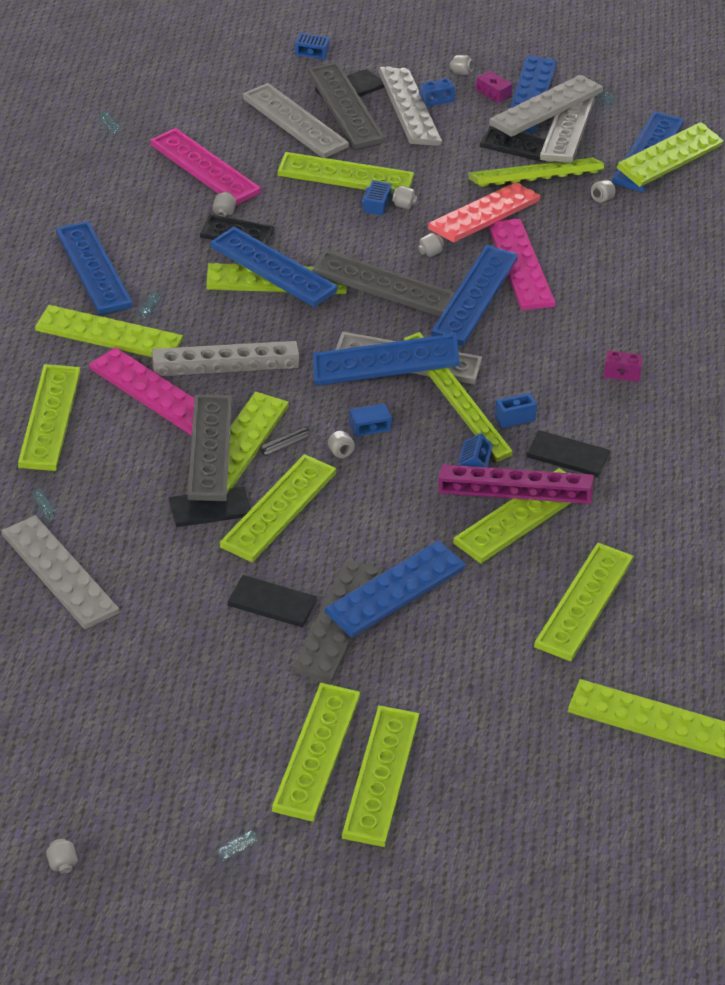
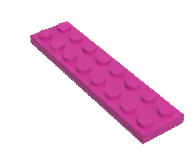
M177 128L150 140L152 147L218 194L223 192L232 194L236 200V205L261 193V188Z
M521 219L499 220L489 225L488 229L496 248L518 254V260L508 274V278L521 310L555 307L554 297Z
M116 347L89 363V369L192 435L194 398Z

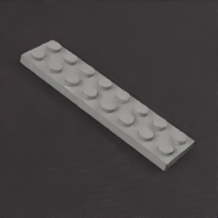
M389 66L380 67L379 75L409 143L441 145L442 140L419 94L410 70Z
M578 75L507 111L497 114L489 119V124L512 137L603 92V86L583 75Z
M269 83L243 93L245 101L320 157L326 158L349 148L347 140Z
M595 96L555 115L542 148L540 160L573 163L595 102Z
M342 332L335 350L396 341ZM459 352L460 366L448 367V369L458 382L475 385L482 363V356ZM426 371L412 372L413 374L429 376Z
M36 515L1 530L2 536L84 629L119 614V608Z

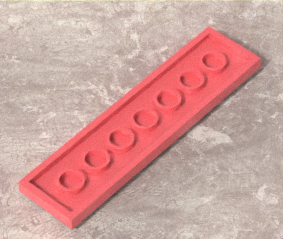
M512 183L430 222L428 229L452 242H456L539 202L540 195L531 189L523 187L520 183Z

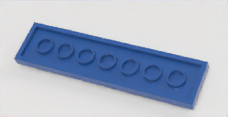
M526 56L510 108L549 90L557 60ZM538 124L524 131L536 133Z
M654 111L625 159L679 133L684 124V119ZM619 169L612 179L613 184L641 192L648 185L647 183L639 187Z
M89 221L57 227L56 234L98 315L133 308L132 300Z
M232 227L210 242V247L312 307H316L338 290L337 285L236 227Z
M486 245L431 331V336L456 333L458 345L464 346L518 260V254Z
M457 334L313 353L315 385L460 366Z
M438 540L328 605L325 613L353 638L462 571L466 564Z

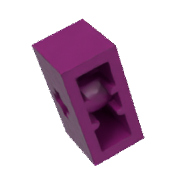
M488 71L477 77L476 90L491 100L500 103L512 95L513 84L497 74Z
M607 350L603 377L639 382L643 355Z

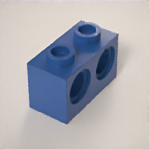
M450 78L428 81L420 84L419 94L426 107L454 102L455 85Z

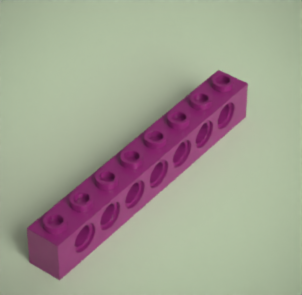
M442 465L438 477L439 493L591 504L594 492V475Z

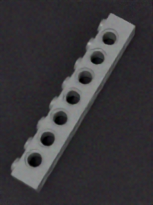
M296 341L152 349L153 372L159 376L292 369L299 366V352Z

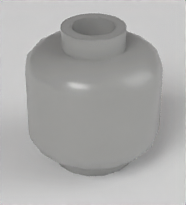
M456 55L450 62V69L455 75L467 76L474 69V61L468 55Z
M609 180L598 181L591 187V196L596 202L603 203L609 201L615 195V186Z
M400 186L398 189L395 188L392 202L398 208L409 210L412 205H416L418 196H415L414 189Z
M228 192L218 194L213 203V212L223 217L233 215L236 200Z
M430 233L420 239L418 249L422 256L426 255L432 258L443 251L444 242L439 234Z
M336 431L328 439V447L336 457L346 458L353 453L355 444L347 432Z
M57 839L51 842L46 850L51 870L59 871L60 874L71 872L73 870L72 867L78 862L73 843L66 839Z

